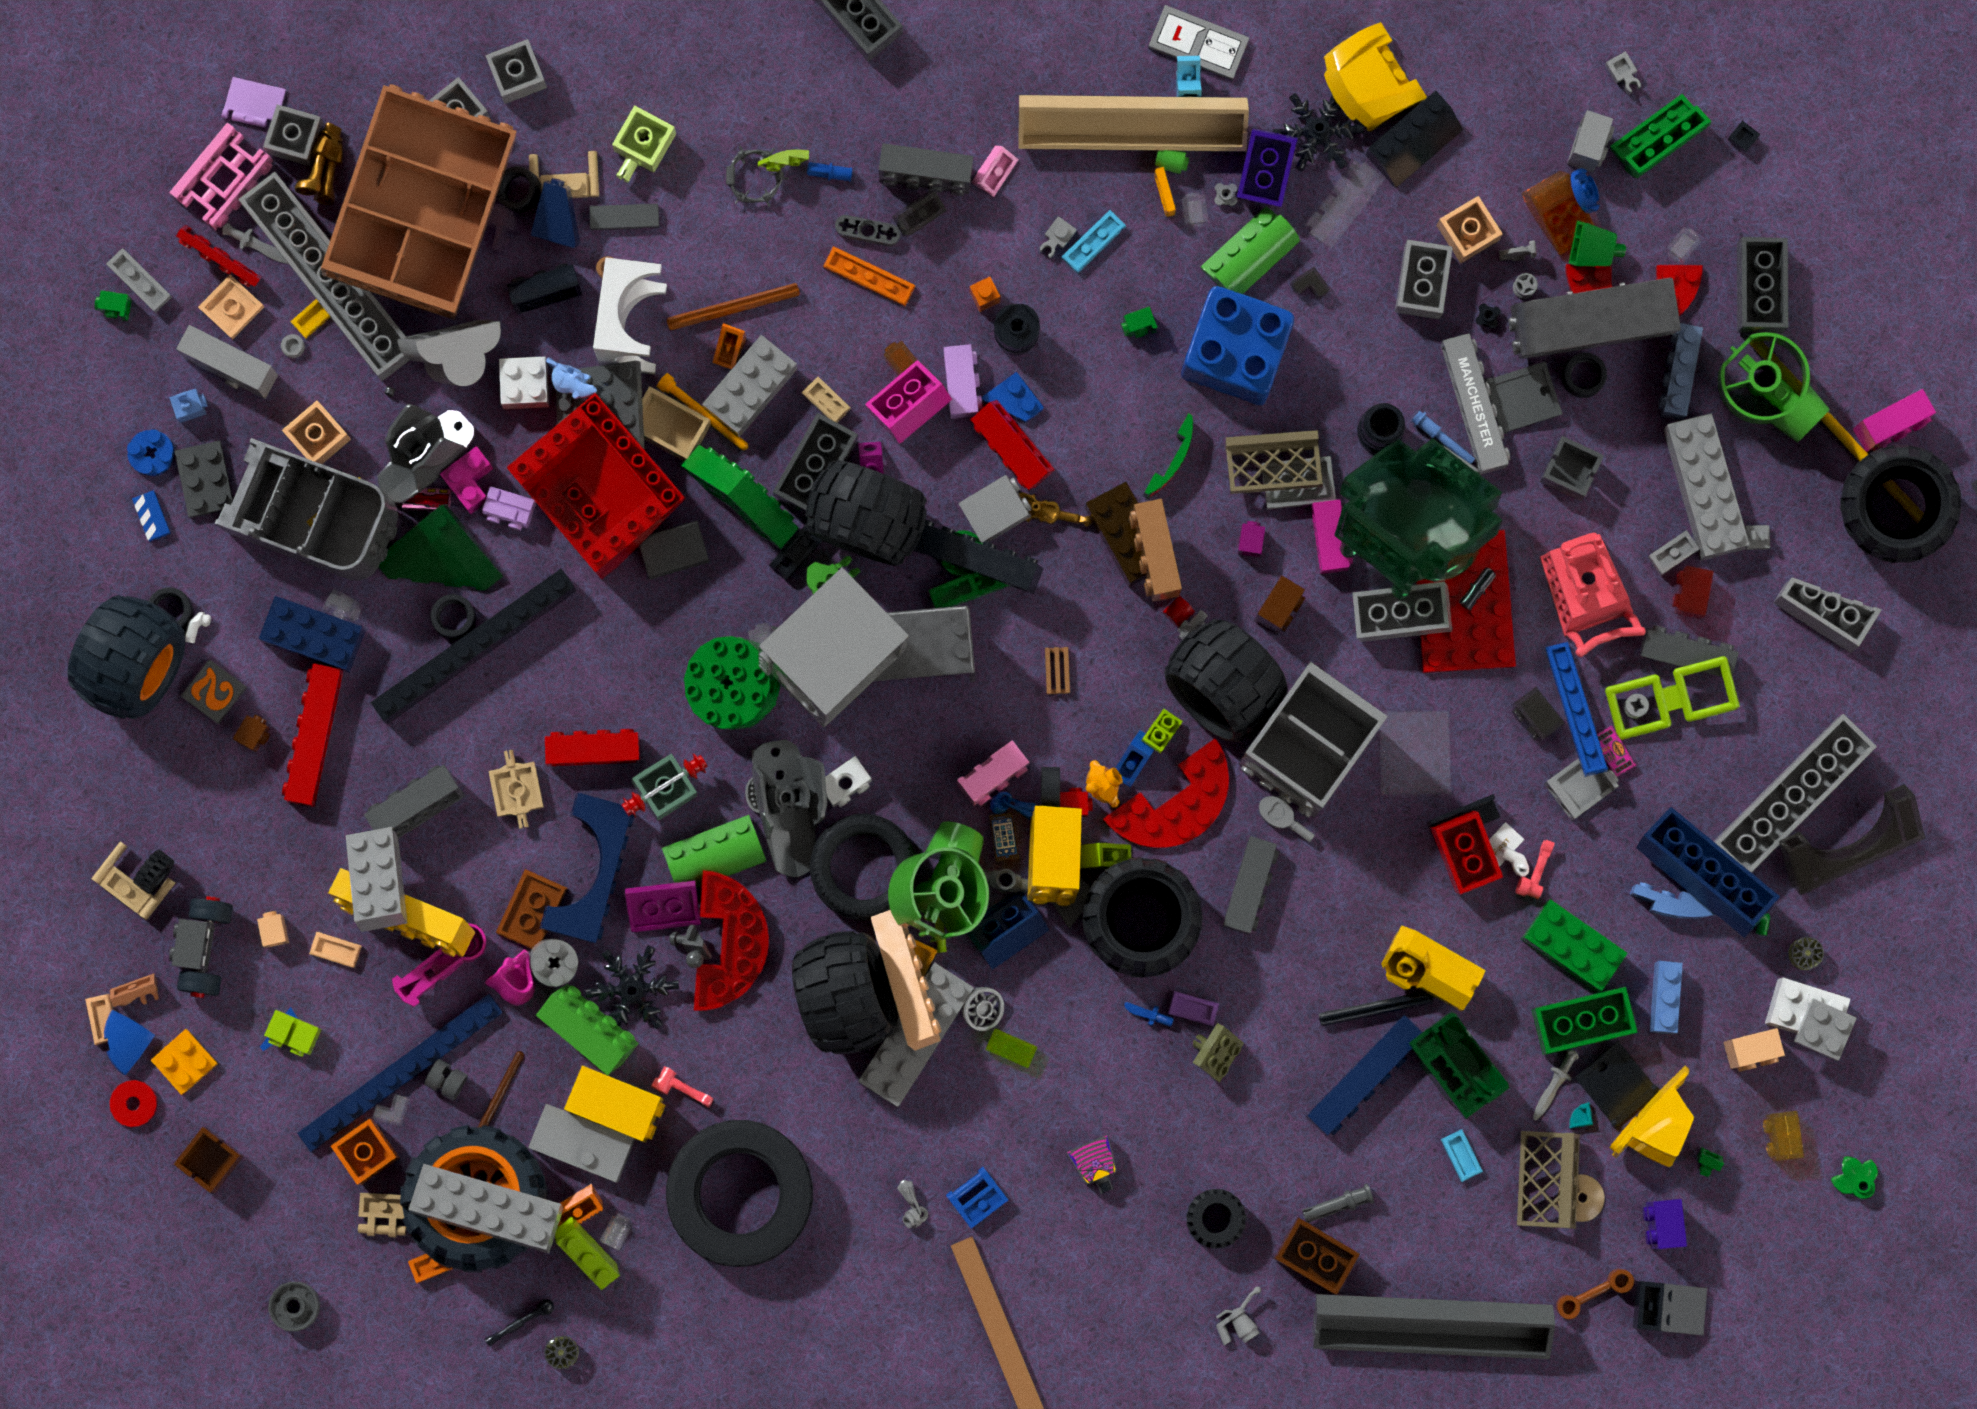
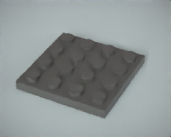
M635 360L580 368L579 370L582 373L591 376L587 380V384L596 387V394L645 450L641 362ZM556 390L557 424L585 401L582 398L574 399L573 394H564Z

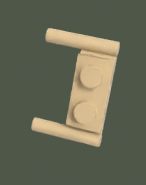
M597 151L588 152L589 174L541 175V177H539L538 155H529V171L539 179L541 190L544 182L551 181V178L565 181L564 185L570 186L572 198L599 197Z
M120 841L91 879L147 920L174 886L175 882L167 878L154 896L133 883L134 880L113 866L127 848Z

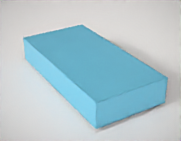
M1462 1129L1440 1139L1461 1182L1483 1172Z

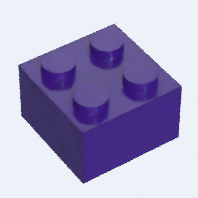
M1682 1199L1646 1202V1207H1643L1644 1221H1648L1649 1231L1645 1232L1647 1245H1650L1651 1249L1686 1247Z

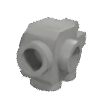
M1200 610L1190 622L1185 620L1177 630L1180 633L1178 639L1182 641L1190 632L1203 625L1208 615Z

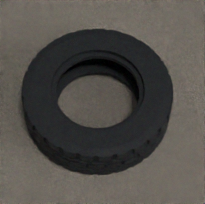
M729 1120L716 1123L695 1134L676 1155L669 1170L666 1184V1205L670 1220L679 1237L696 1254L723 1266L746 1267L759 1265L782 1254L802 1233L809 1219L813 1202L811 1174L801 1152L791 1140L778 1130L766 1124L750 1120ZM737 1153L751 1154L765 1161L775 1173L779 1184V1202L773 1216L761 1228L745 1234L729 1233L715 1226L706 1216L700 1198L701 1184L708 1169L719 1159Z

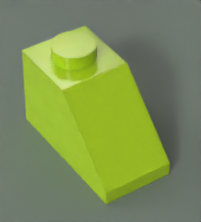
M1112 843L1081 845L1080 869H1108L1115 863L1131 858V845Z

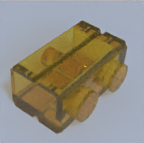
M1789 1111L1767 1114L1766 1119L1763 1120L1764 1132L1766 1134L1769 1133L1770 1143H1767L1768 1156L1772 1157L1773 1161L1804 1158L1798 1112Z

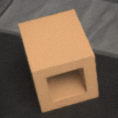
M277 911L264 913L263 918L257 919L263 947L269 948L289 943L283 915L277 914Z

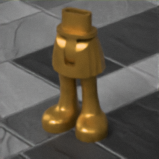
M332 123L325 124L324 131L320 132V136L312 150V157L314 158L312 172L308 179L298 181L295 186L297 193L306 196L314 195V201L324 205H331L335 200V192L333 190L334 172L336 165L342 164L343 139L340 137L342 132L340 127ZM325 164V174L321 185L322 171Z

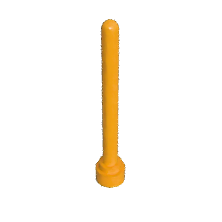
M666 373L656 386L663 393L667 392L668 394L672 393L690 409L709 418L711 426L741 450L748 449V443L735 435L699 403L677 387L674 377Z

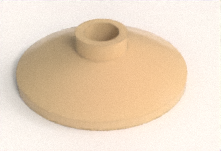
M1578 1175L1576 1221L1585 1222L1595 1218L1601 1212L1604 1205V1192L1601 1185L1594 1178L1587 1175ZM1581 1193L1586 1195V1201L1583 1203L1578 1200V1196Z

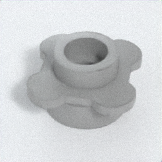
M1218 183L1215 186L1217 194L1214 202L1216 205L1234 206L1237 203L1235 198L1237 186L1235 184L1223 185Z

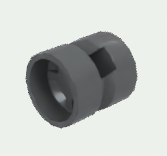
M438 1059L428 1074L424 1085L434 1091L441 1090V1095L454 1101L465 1085L468 1075L459 1069L451 1070L450 1064Z

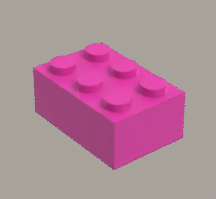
M917 360L865 405L875 420L900 444L947 405L952 398L943 384Z
M1921 389L1862 420L1853 430L1866 452L1876 451L1887 447L1886 445L1890 444L1892 439L1895 443L1905 438L1907 434L1912 432L1911 429L1916 432L1927 426L1926 424L1932 421L1931 417L1936 411L1924 390Z

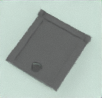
M1546 361L1484 380L1489 384L1491 391L1489 397L1491 403L1496 407L1497 422L1502 427L1503 434L1563 415Z

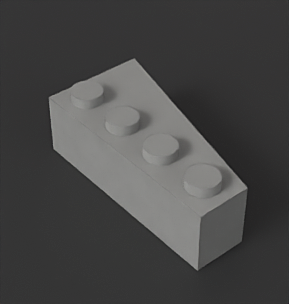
M1793 577L1783 586L1773 602L1850 653L1860 646L1882 610L1877 607L1872 608L1863 605V602L1857 600L1852 601L1841 597L1840 594L1824 591L1818 586Z

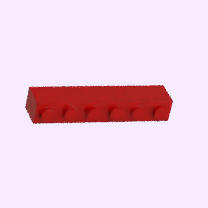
M313 664L312 669H309L307 672L306 682L309 683L307 692L304 691L302 695L301 705H304V709L297 719L298 737H294L292 742L293 760L289 759L287 765V773H290L288 782H284L282 788V796H285L284 800L286 802L315 807L344 673L339 668Z

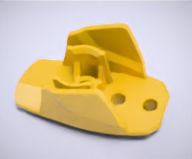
M1684 1066L1639 1112L1638 1117L1635 1116L1609 1147L1614 1151L1612 1155L1615 1158L1629 1146L1641 1155L1666 1167L1673 1165L1694 1120L1693 1114L1677 1092V1089L1684 1083L1689 1074L1688 1067Z

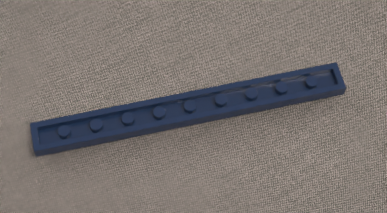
M490 994L486 995L297 1134L309 1151L313 1152L433 1065L438 1059L444 1057L503 1014L502 1010Z

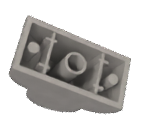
M480 319L400 338L397 341L403 355L412 361L423 362L426 372L434 381L442 384L469 386L477 382L482 376L485 369L484 353L492 350L498 343L501 327L500 321Z

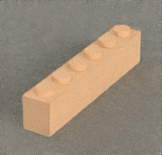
M891 910L872 916L871 921L907 1045L916 1051L940 1042L939 1033H941V1027L938 1020L934 1019L933 1016L935 1007L932 999L928 998L926 992L929 986L925 977H922L920 972L922 962L919 956L915 955L914 948L916 947V942L913 935L909 934L908 926L910 925L907 923L898 925Z

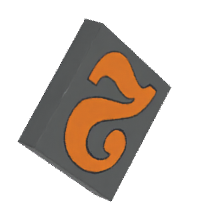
M209 659L181 697L220 724L247 687Z

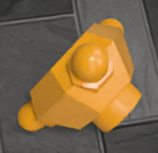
M1097 760L1091 761L1086 778V791L1091 793L1100 802L1109 803L1113 808L1118 807L1120 801L1117 792L1119 785L1123 783L1121 774L1114 767L1108 769L1100 765Z

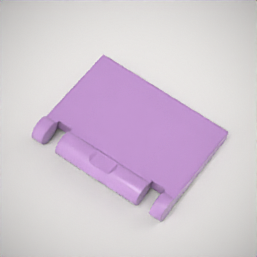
M233 77L222 112V118L227 119L229 111H233V121L266 128L267 120H272L276 105H283L286 89Z

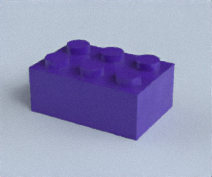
M1253 128L1237 197L1282 207L1298 138Z

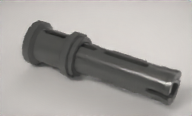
M1366 1183L1364 1187L1353 1191L1346 1190L1342 1196L1302 1209L1305 1221L1310 1223L1347 1209L1354 1211L1356 1207L1366 1203L1373 1204L1374 1199L1368 1184Z

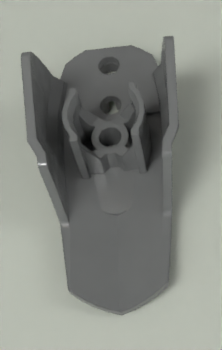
M779 740L762 743L753 754L752 774L767 844L776 872L789 877H800L810 871L811 854L816 843L815 829L825 818L827 794L824 764L814 758L802 757L797 746L790 741ZM772 748L777 750L775 757L771 755ZM777 770L781 773L779 780L775 777Z

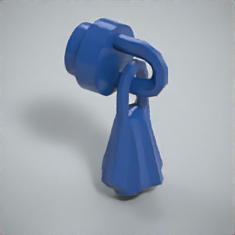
M1000 792L990 801V809L995 814L1005 813L1011 807L1030 820L1034 808L1037 806L1035 803L1014 799L1008 792Z

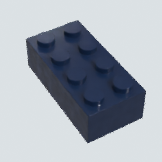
M275 596L259 640L264 644L330 667L339 668L350 674L366 630L360 625Z

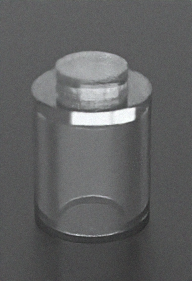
M620 1213L616 1217L611 1215L599 1241L621 1251L633 1226L629 1223L630 1218Z

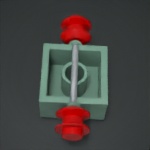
M671 753L633 777L632 783L639 794L632 792V798L629 800L623 798L624 803L621 804L628 817L633 815L636 818L638 810L645 812L644 803H646L655 819L659 821L697 797V792L687 777L690 776L697 779V773L700 771L706 774L705 768L708 766L701 755L697 757L693 754V760L690 762L684 759V768L681 769Z

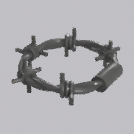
M739 146L741 151L734 157L731 165L726 167V185L731 188L737 197L734 204H737L738 201L742 203L766 202L768 207H770L769 201L776 194L782 180H789V177H784L781 168L780 171L771 173V175L776 177V186L769 193L764 188L765 194L760 198L754 199L747 197L749 190L744 194L734 188V165L739 160L746 164L744 159L750 154L761 155L762 160L771 156L775 149L773 148L771 152L760 149L744 151Z

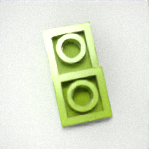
M809 150L782 151L758 161V166L765 167L770 172L780 171V168L787 165L799 166L800 163L809 160Z
M1163 709L1141 741L1161 754L1183 721Z

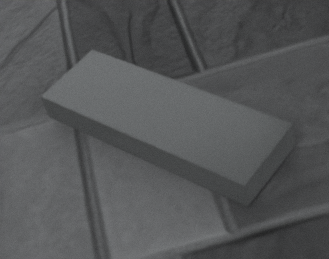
M658 204L590 206L591 230L659 228Z

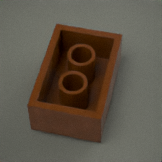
M1296 1218L1273 1259L1333 1295H1337L1360 1253L1304 1220Z

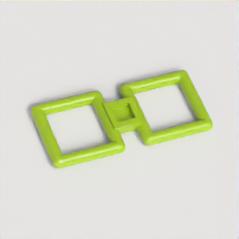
M1725 656L1676 668L1673 671L1676 684L1662 688L1660 677L1656 674L1607 687L1605 693L1614 727L1620 740L1669 728L1672 724L1669 711L1679 708L1683 709L1685 720L1688 722L1737 710L1740 704L1728 659ZM1720 667L1729 702L1693 711L1684 676ZM1652 685L1661 720L1625 729L1616 694Z

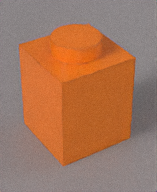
M991 277L970 286L969 293L979 312L1000 303V295Z

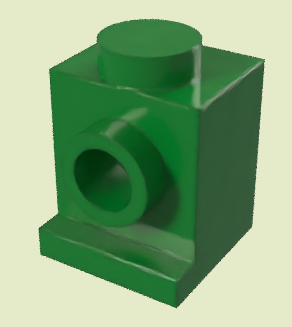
M101 290L100 296L95 299L94 308L104 313V317L117 319V316H120L123 321L128 322L132 299L128 294Z
M1150 306L1124 315V323H1121L1124 336L1131 337L1135 335V338L1147 335L1148 330H1151L1152 334L1156 333L1158 328Z

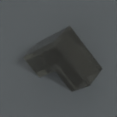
M1315 267L1290 282V286L1297 296L1310 289L1315 298L1319 300L1330 292V288Z

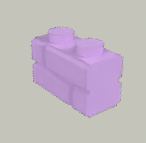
M490 486L482 513L484 516H487L486 520L499 524L500 521L509 523V528L521 531L522 528L528 529L536 502L533 499Z

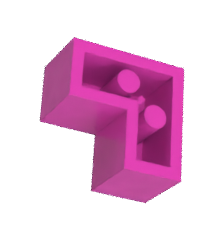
M476 446L440 473V476L471 515L483 506L486 500V495L476 482L493 470V468Z

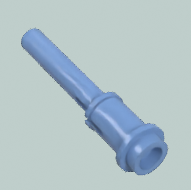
M1419 411L1411 420L1414 423V427L1418 426L1431 438L1435 437L1471 464L1475 460L1471 454L1440 430L1441 427L1425 415L1426 412L1422 413Z

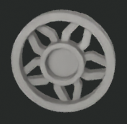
M989 987L975 988L962 1007L964 1020L971 1028L978 1031H986L995 1027L1001 1020L1004 1012V1002L1001 995ZM983 992H991V994L985 996ZM997 1001H998V1012H996V1010L993 1008V1007L996 1005ZM974 1007L973 1011H968L970 1008ZM969 1015L973 1016V1022H971ZM985 1019L992 1021L989 1024L982 1026L985 1022Z

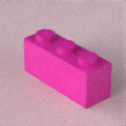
M1340 499L1312 503L1311 511L1320 574L1348 571L1350 564H1353L1352 551L1347 550L1346 542L1350 541L1349 530L1344 528L1343 519H1346L1345 505L1341 506Z

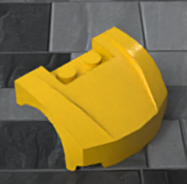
M1381 22L1369 26L1344 40L1323 58L1327 68L1324 74L1325 80L1334 99L1351 120H1359L1367 127V131L1370 132L1395 114L1407 108H1415L1427 98L1417 80L1409 82L1404 71L1394 58L1393 53L1387 46L1392 42V39Z

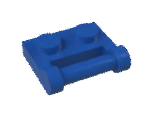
M984 1167L977 1170L979 1173L954 1192L950 1191L946 1194L947 1198L971 1229L1008 1201ZM985 1180L988 1186L962 1206L959 1199Z

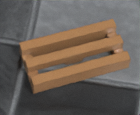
M1068 647L1045 648L1047 695L1070 694ZM1050 653H1054L1056 689H1051ZM1059 653L1064 654L1065 689H1061Z

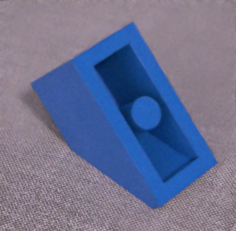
M1141 730L1132 740L1115 767L1121 774L1123 783L1129 787L1132 786L1154 752L1153 748L1141 741L1146 734Z

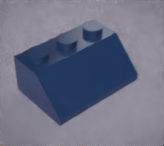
M1012 892L986 910L981 922L973 930L966 933L992 970L1050 930L1039 911L1027 900L1028 898L1023 892Z

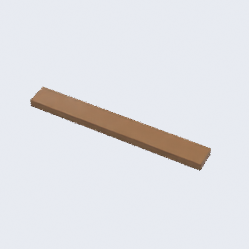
M973 1237L951 1245L1018 1409H1044Z

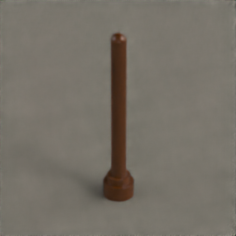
M522 1051L515 1053L478 1127L483 1125L489 1126L524 1058Z

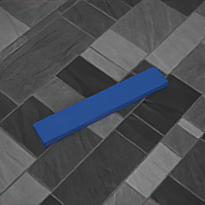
M1565 642L1546 647V655L1584 777L1607 772L1608 768L1569 643Z

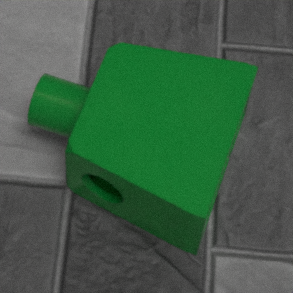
M1577 221L1569 264L1575 266H1611L1613 256L1624 257L1626 245L1616 243V233L1589 223Z

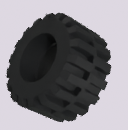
M1211 1189L1202 1192L1190 1203L1186 1213V1224L1190 1231L1189 1233L1199 1244L1208 1248H1224L1232 1245L1241 1237L1246 1227L1245 1221L1247 1217L1244 1205L1241 1204L1240 1199L1234 1196L1233 1193L1223 1189ZM1215 1204L1225 1207L1230 1215L1228 1227L1219 1233L1207 1230L1202 1221L1205 1209Z

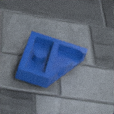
M1017 372L981 397L982 401L986 404L998 400L1009 414L1025 423L1044 410L1042 404Z

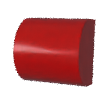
M1179 596L1162 613L1179 629L1185 620L1187 621L1195 611L1186 600Z

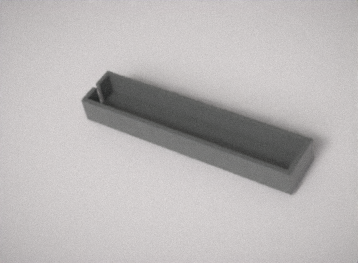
M1316 1294L1312 1326L1313 1349L1550 1359L1555 1331V1317L1553 1305Z

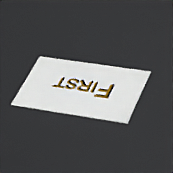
M1506 822L1489 840L1499 867L1505 861V859L1500 858L1502 848L1506 847L1514 851L1524 840Z

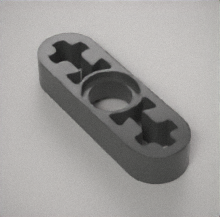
M842 215L835 222L837 234L844 238L889 247L895 246L900 241V230L893 224L849 215ZM848 221L849 226L856 227V223H859L858 234H854L855 229L852 228L842 231V227L839 225ZM865 225H870L875 231L872 236L866 237L861 233V229ZM878 227L882 228L881 233H888L889 230H893V234L896 237H892L891 241H889L886 235L880 234V239H877Z

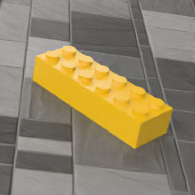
M340 868L328 894L334 899L333 902L341 906L340 910L352 915L353 903L349 871ZM405 895L407 924L386 927L384 929L391 932L394 929L399 930L402 936L410 940L416 937L422 940L421 943L429 948L434 949L437 946L442 948L441 951L451 957H454L455 954L463 957L475 934L471 926L459 916Z

